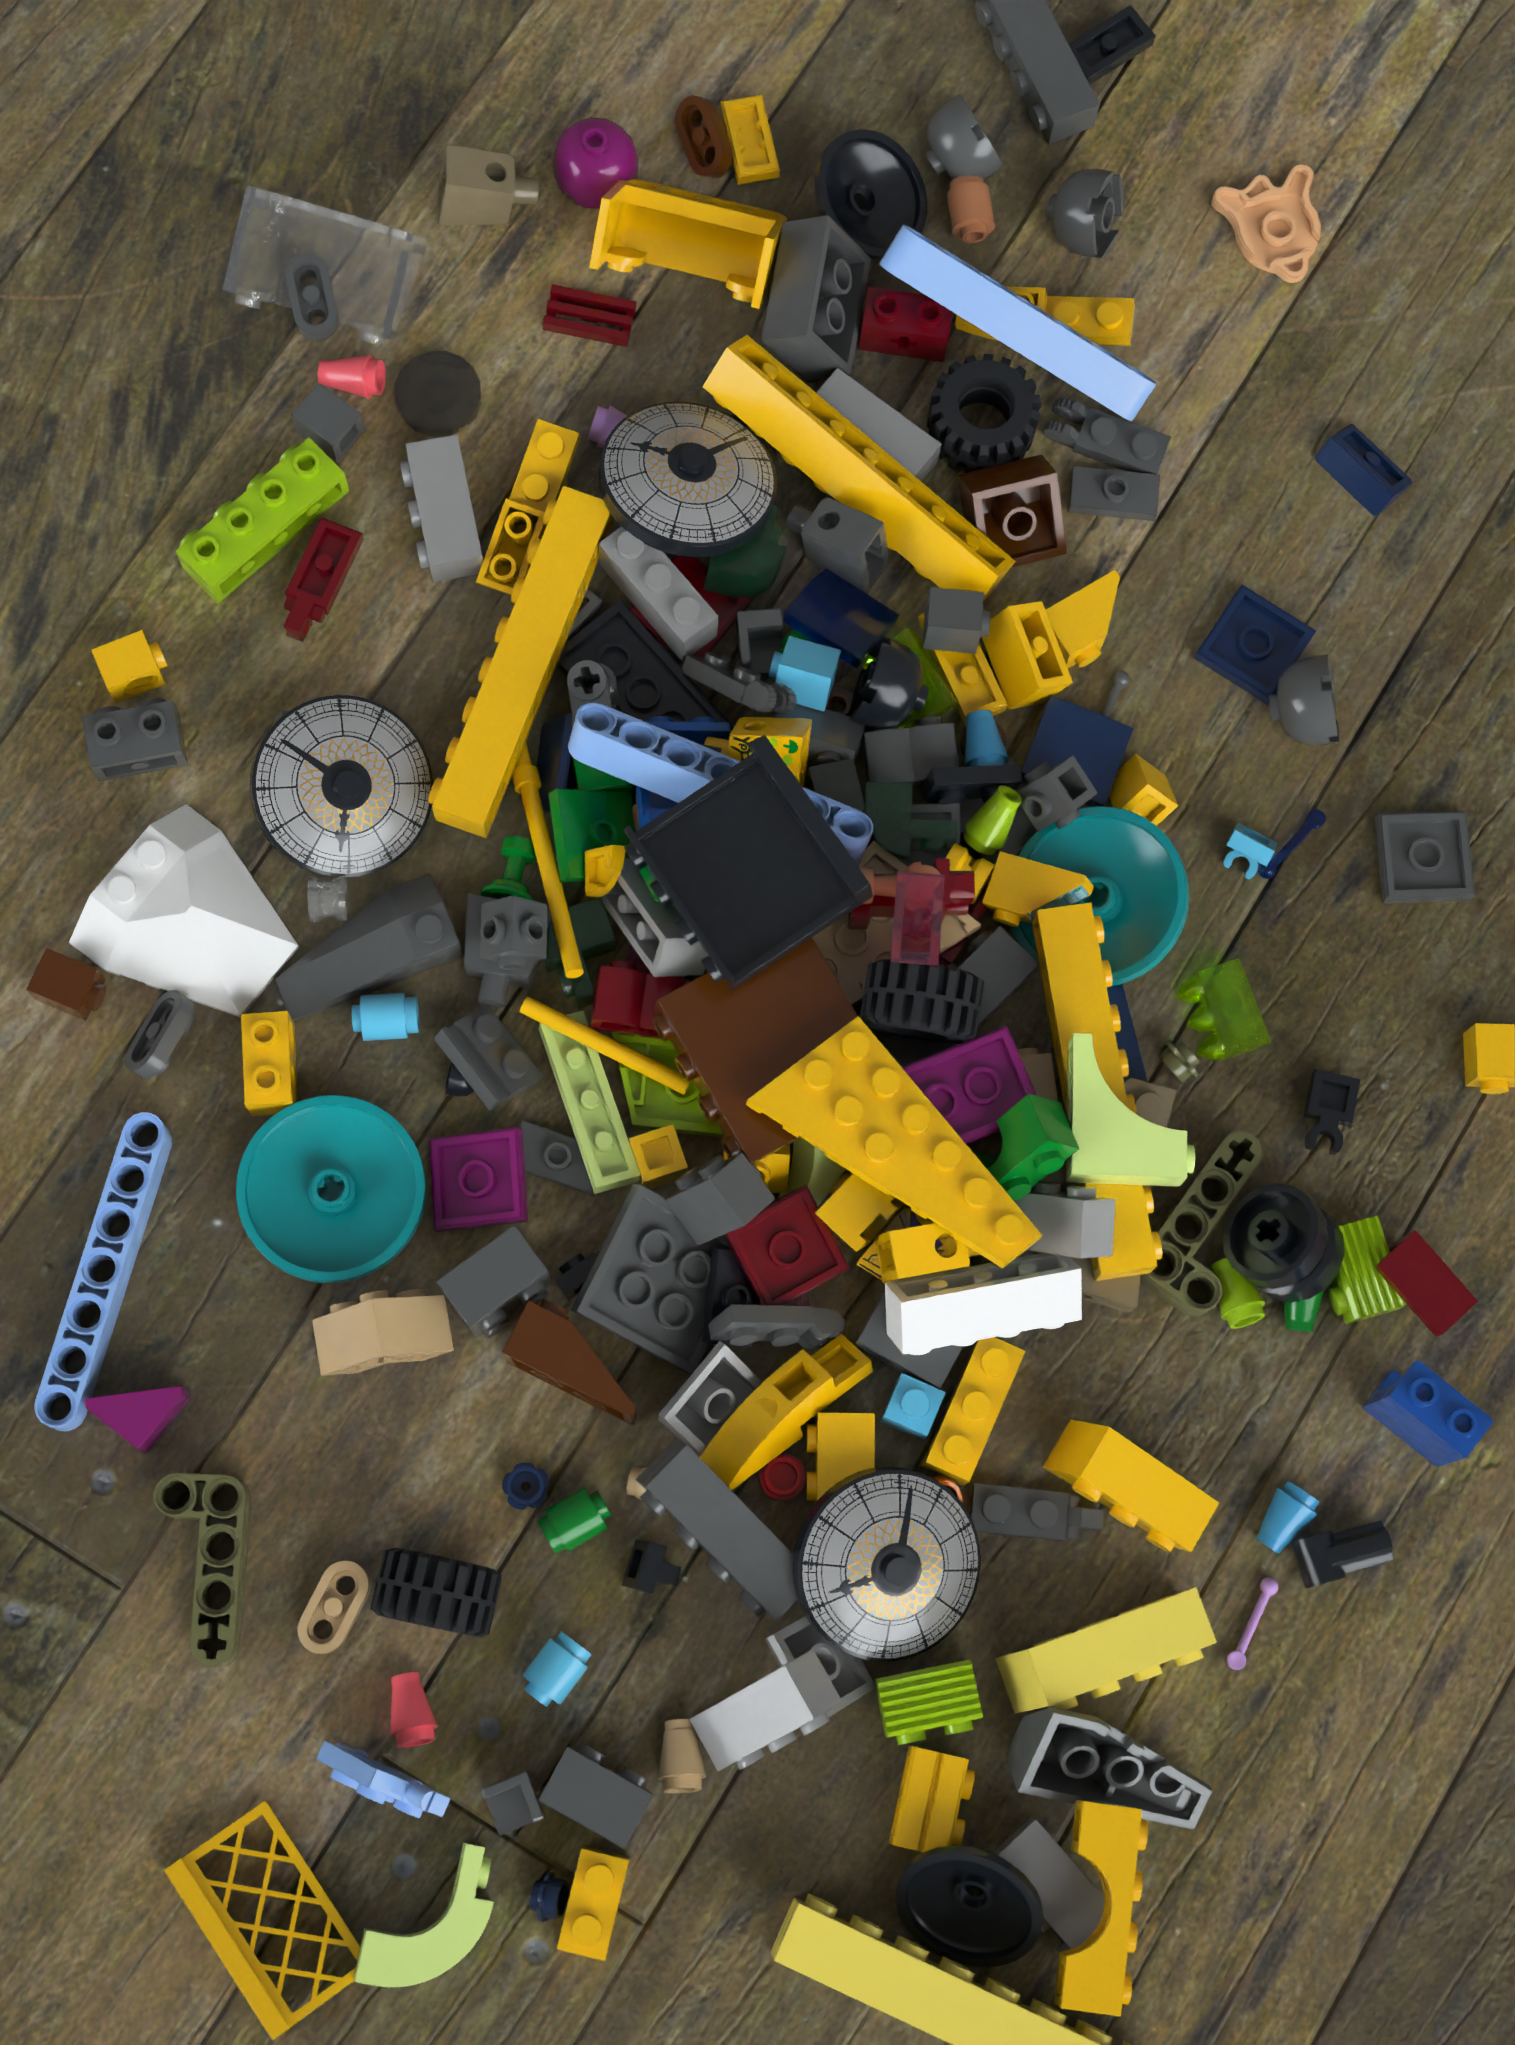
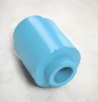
M405 993L361 995L360 1005H352L354 1033L362 1032L363 1041L406 1039L408 1034L419 1033L417 996L406 997Z
M561 1631L555 1640L549 1638L522 1676L529 1681L524 1690L546 1707L552 1700L561 1705L588 1667L585 1663L592 1654Z

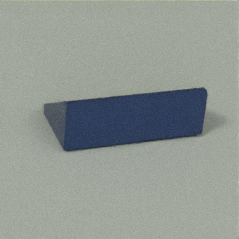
M1349 424L1330 437L1315 457L1316 462L1373 516L1383 512L1413 483L1354 424Z
M569 713L545 723L541 729L537 761L541 788L538 791L543 811L551 812L548 793L555 789H569L573 758L568 750V743L572 732V714Z

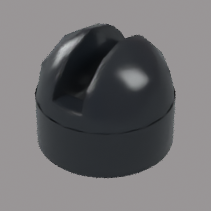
M451 1062L445 1094L458 1097L470 1095L474 1090Z

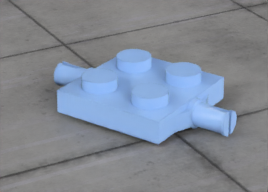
M324 1741L316 1758L318 1761L333 1768L330 1778L357 1789L356 1792L375 1802L381 1804L384 1801L394 1803L393 1807L417 1818L421 1817L423 1811L443 1817L451 1799L393 1767L368 1758L365 1751L354 1749L347 1743L344 1744V1742H339L335 1745Z

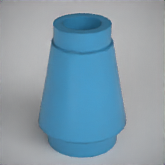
M978 710L969 713L966 716L965 767L1006 765L1009 762V757L993 718V713L989 710Z
M1287 1480L1282 1489L1277 1487L1261 1524L1260 1531L1255 1538L1280 1554L1284 1546L1286 1547L1317 1515L1314 1510L1320 1501Z

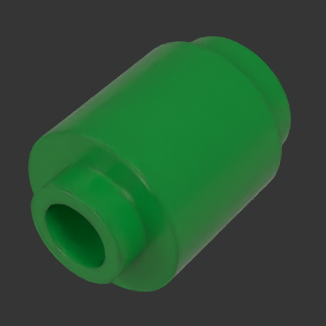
M583 1487L546 1509L547 1515L537 1520L553 1551L557 1554L565 1548L569 1552L607 1530L608 1527L604 1520L610 1517L611 1513L598 1490L589 1495L586 1488Z

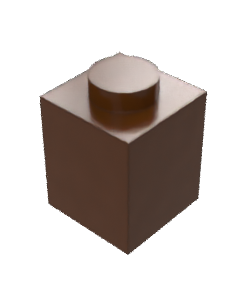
M46 948L26 989L36 1001L85 1021L91 1010L97 1011L106 994L105 979L98 969Z

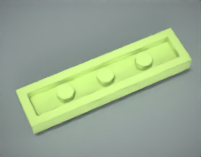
M584 1011L567 1014V1016L589 1026ZM539 1023V1032L594 1194L639 1182L641 1174L598 1052Z

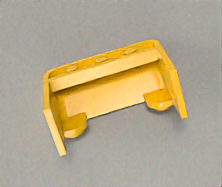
M637 178L625 181L619 180L601 199L589 268L598 270L606 261L608 262L607 267L620 272H632L633 267L642 266L644 263L726 282V288L733 291V298L752 303L751 307L760 309L768 296L777 260V245L780 242L783 222H787V217L774 211Z

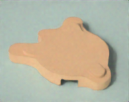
M1301 164L1291 169L1281 187L1273 186L1267 176L1258 175L1243 190L1219 187L1215 190L1211 199L1212 207L1230 222L1234 231L1235 242L1244 258L1257 268L1276 274L1283 281L1289 283L1301 281L1305 277L1308 270V261L1314 254L1321 236L1320 220L1309 198L1314 174L1310 167Z

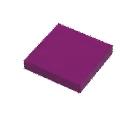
M510 1128L429 1138L434 1230L445 1232L528 1222L523 1130L520 1128Z

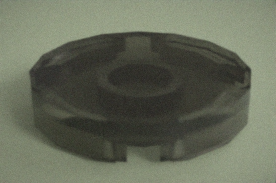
M428 351L413 357L400 370L394 384L395 403L402 418L407 421V425L414 431L430 437L450 436L459 432L458 429L464 427L467 423L469 425L476 418L482 404L481 383L474 367L461 356L447 351Z

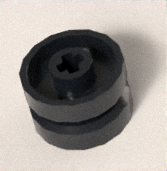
M1275 1183L1257 1187L1242 1197L1229 1213L1223 1230L1224 1253L1231 1267L1272 1299L1289 1303L1311 1299L1325 1290L1339 1273L1345 1254L1343 1234L1335 1219L1303 1192L1289 1185Z

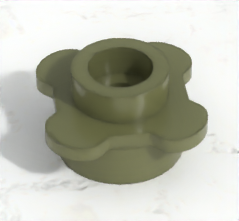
M1168 1040L1166 1042L1168 1047L1158 1055L1160 1059L1182 1083L1192 1074L1197 1077L1199 1073L1194 1067L1200 1062L1199 1059L1183 1041L1175 1047Z

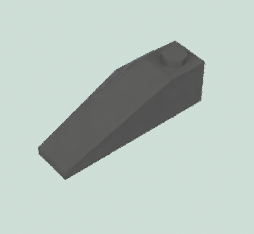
M428 873L387 889L275 980L286 1009L293 1022L461 958L463 954L443 900L431 874Z
M1054 1707L1022 1717L1005 1755L1017 1792L1075 1804L1076 1800L1138 1808L1142 1809L1141 1819L1193 1830L1212 1793L1209 1784L1101 1719Z

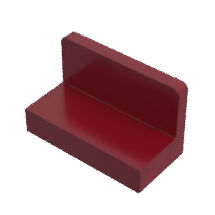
M1416 1230L1395 1241L1389 1247L1390 1253L1376 1265L1377 1271L1436 1337L1443 1335L1478 1302Z

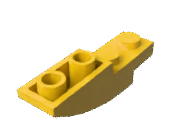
M1005 286L1098 345L1131 346L1135 310L1134 298L1047 296L1046 287ZM956 314V329L999 341Z
M541 419L537 420L510 498L505 499L476 580L477 584L512 596L517 579L519 577L526 578L531 564L527 563L531 544L535 538L542 539L547 526L543 524V518L549 501L551 499L558 500L562 487L568 484L566 478L581 439L580 433Z
M842 1333L811 1356L802 1349L779 1367L744 1400L716 1433L699 1458L732 1491L803 1438L801 1426L870 1375L873 1372L871 1360Z

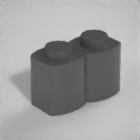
M942 717L916 720V727L898 728V725L885 729L871 727L872 732L864 733L862 738L869 791L922 786V782L932 768L959 767L954 723H943Z

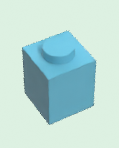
M789 636L784 652L775 651L768 677L776 679L775 683L784 684L791 688L792 691H795L796 704L824 712L834 685L841 650Z
M902 1373L896 1381L880 1423L923 1441L929 1434L946 1392Z

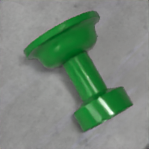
M507 836L503 839L500 852L502 857L507 860L503 878L493 880L490 885L483 887L480 896L501 899L514 895L534 901L529 895L528 888L521 883L525 865L532 864L536 860L533 842L520 836Z

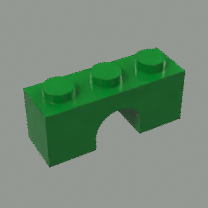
M1027 1094L996 1120L1003 1140L1002 1150L998 1159L996 1155L971 1149L1015 1202L1027 1196L1031 1192V1188L1048 1174L1059 1170L1063 1166L1064 1161L1079 1150V1146L1061 1103Z

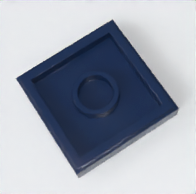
M1241 585L1196 652L1194 659L1268 705L1269 695L1276 694L1279 677L1288 666L1299 659L1316 633V630L1249 588Z
M1051 695L1022 766V779L1026 780L1024 775L1046 761L1052 768L1074 755L1098 793L1084 804L1091 807H1104L1134 728Z

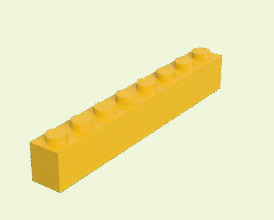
M746 335L726 348L702 386L714 397V400L721 407L733 412L758 437L763 438L779 451L781 457L787 463L798 467L811 478L820 491L831 495L842 504L884 522L887 547L902 555L922 577L930 579L939 588L984 592L983 602L991 595L1015 563L1014 559L751 337Z
M563 486L558 500L551 499L549 501L543 518V524L547 526L542 539L535 538L533 540L527 557V563L531 564L526 578L519 577L512 592L511 602L515 603L510 617L503 616L495 634V642L499 643L493 658L487 656L481 666L478 681L482 685L476 698L470 696L465 705L462 722L466 724L460 738L453 737L449 744L445 757V762L449 763L445 776L443 779L437 777L431 788L428 802L433 804L432 810L436 821L487 839L598 564L599 542L609 536L615 522L603 499Z
M1091 902L1036 910L1031 923L1065 1115L1067 1117V1048L1073 1033L1092 1034L1095 1058L1106 1084L1128 1109L1137 1114L1133 1094L1126 1095L1123 1077H1128L1129 1066L1125 1050H1118L1115 1032H1120L1121 1028L1120 1015L1117 1005H1110L1107 988L1112 987V971L1109 961L1102 960L1099 943H1104V927L1101 916H1094ZM1078 1183V1186L1096 1188L1097 1197L1115 1199L1113 1255L1091 1258L1094 1280L1100 1281L1151 1273L1157 1267L1156 1260L1162 1259V1246L1158 1232H1151L1148 1214L1154 1211L1150 1186Z

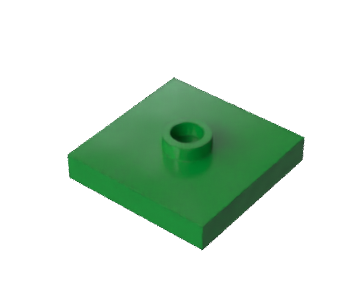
M555 789L548 793L560 882H585L586 850L609 845L627 846L630 844L623 829L629 825L633 832H635L631 793ZM625 851V858H630Z

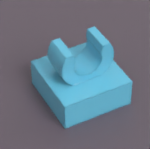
M1237 822L1226 845L1231 849L1225 856L1224 867L1229 868L1236 857H1245L1248 859L1250 866L1244 877L1251 879L1256 874L1259 863L1267 867L1276 850L1277 842Z

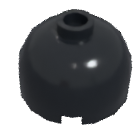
M880 635L868 655L876 658L875 661L871 660L866 669L862 668L858 677L849 710L853 714L849 719L864 726L885 729L893 728L904 722L912 710L920 712L927 699L929 686L922 684L924 669L919 657L912 649L897 640Z

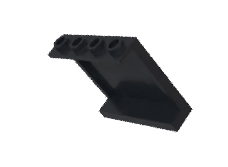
M765 734L749 744L752 752L751 755L636 832H633L629 825L623 829L630 841V844L625 846L624 849L639 871L646 866L656 879L649 886L664 908L671 904L674 905L682 917L675 924L690 946L697 941L700 943L708 955L701 960L702 964L716 984L724 979L732 991L873 897L870 883Z

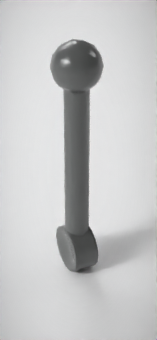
M1125 671L1114 673L1112 677L1114 685L1100 715L1109 718L1121 689L1129 684L1130 678Z

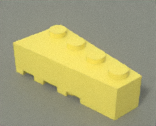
M1195 1587L1122 1612L1119 1616L1109 1617L1077 1629L1078 1631L1069 1632L1033 1644L1034 1647L997 1657L995 1660L1015 1714L1043 1707L1067 1710L1078 1705L1077 1695L1091 1691L1093 1699L1120 1690L1118 1680L1133 1675L1134 1681L1137 1683L1162 1674L1160 1664L1174 1659L1176 1666L1179 1667L1202 1659L1204 1656L1201 1649L1213 1645L1217 1641L1198 1590Z

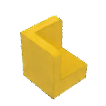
M1136 753L1118 769L1109 793L1114 808L1136 813L1157 826L1178 807L1167 777Z
M673 1124L629 1138V1143L641 1174V1184L644 1187L653 1189L675 1182L688 1171V1166Z

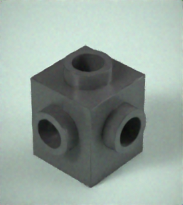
M1074 755L1052 768L1047 761L1024 775L1028 784L1016 791L1022 797L1021 807L1037 832L1053 823L1058 829L1068 825L1081 816L1078 808L1098 794Z
M514 895L483 903L481 906L480 958L499 962V968L511 971L524 970L527 968V963L546 959L547 904Z

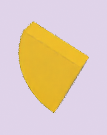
M609 845L585 851L586 896L601 897L614 887L623 868L625 846Z

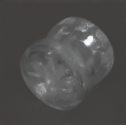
M336 876L332 881H322L319 877H309L307 882V898L311 923L321 922L325 917H335L338 921H348L349 895L346 876Z

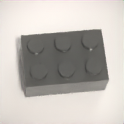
M828 215L783 222L780 242L777 245V260L773 281L769 288L770 298L766 320L762 326V342L806 382L828 379L837 368L851 376L871 258Z

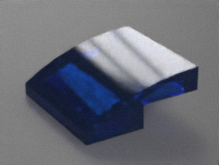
M826 568L796 597L786 609L782 620L814 642L841 650L840 658L857 669L869 653L876 639L880 635L886 636L900 615Z

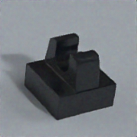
M635 1539L621 1586L653 1594L656 1582L676 1586L682 1567L663 1561L666 1546Z

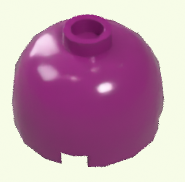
M591 117L579 120L566 129L556 143L553 162L554 176L561 192L564 194L565 191L570 197L574 198L576 204L586 208L600 209L602 197L619 180L625 181L637 178L638 156L633 140L622 126L606 118Z

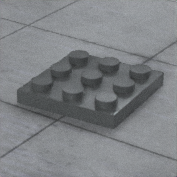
M633 1184L570 1311L682 1372L692 1375L699 1366L710 1344L703 1343L702 1338L712 1248L733 1249L725 1234L697 1245L665 1201L666 1198L641 1184Z

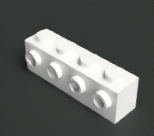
M1040 1253L1018 1257L1004 1268L992 1262L885 1282L887 1335L902 1354L922 1355L934 1348L949 1345L969 1346L980 1339L996 1336L1009 1338L1019 1335L1022 1331L1037 1328H1060L1065 1323L1082 1320L1081 1268L1068 1256Z

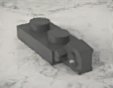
M974 1483L970 1517L977 1533L1063 1542L1065 1539L1076 1540L1077 1529L1103 1530L1104 1510L1080 1508V1496L1069 1495L1066 1492Z

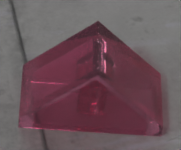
M897 871L890 962L938 966L945 875Z

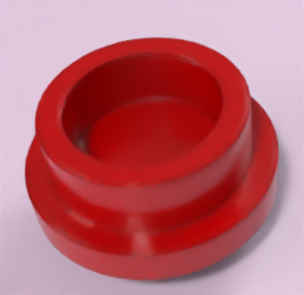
M781 1453L759 1470L758 1477L762 1491L769 1498L776 1501H788L800 1494L806 1482L804 1466L791 1454Z

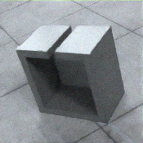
M515 1225L436 1281L447 1301L475 1339L483 1333L487 1339L499 1333L510 1323L507 1318L508 1315L521 1306L525 1308L528 1301L539 1304L542 1299L548 1296L546 1288L551 1285L547 1268Z

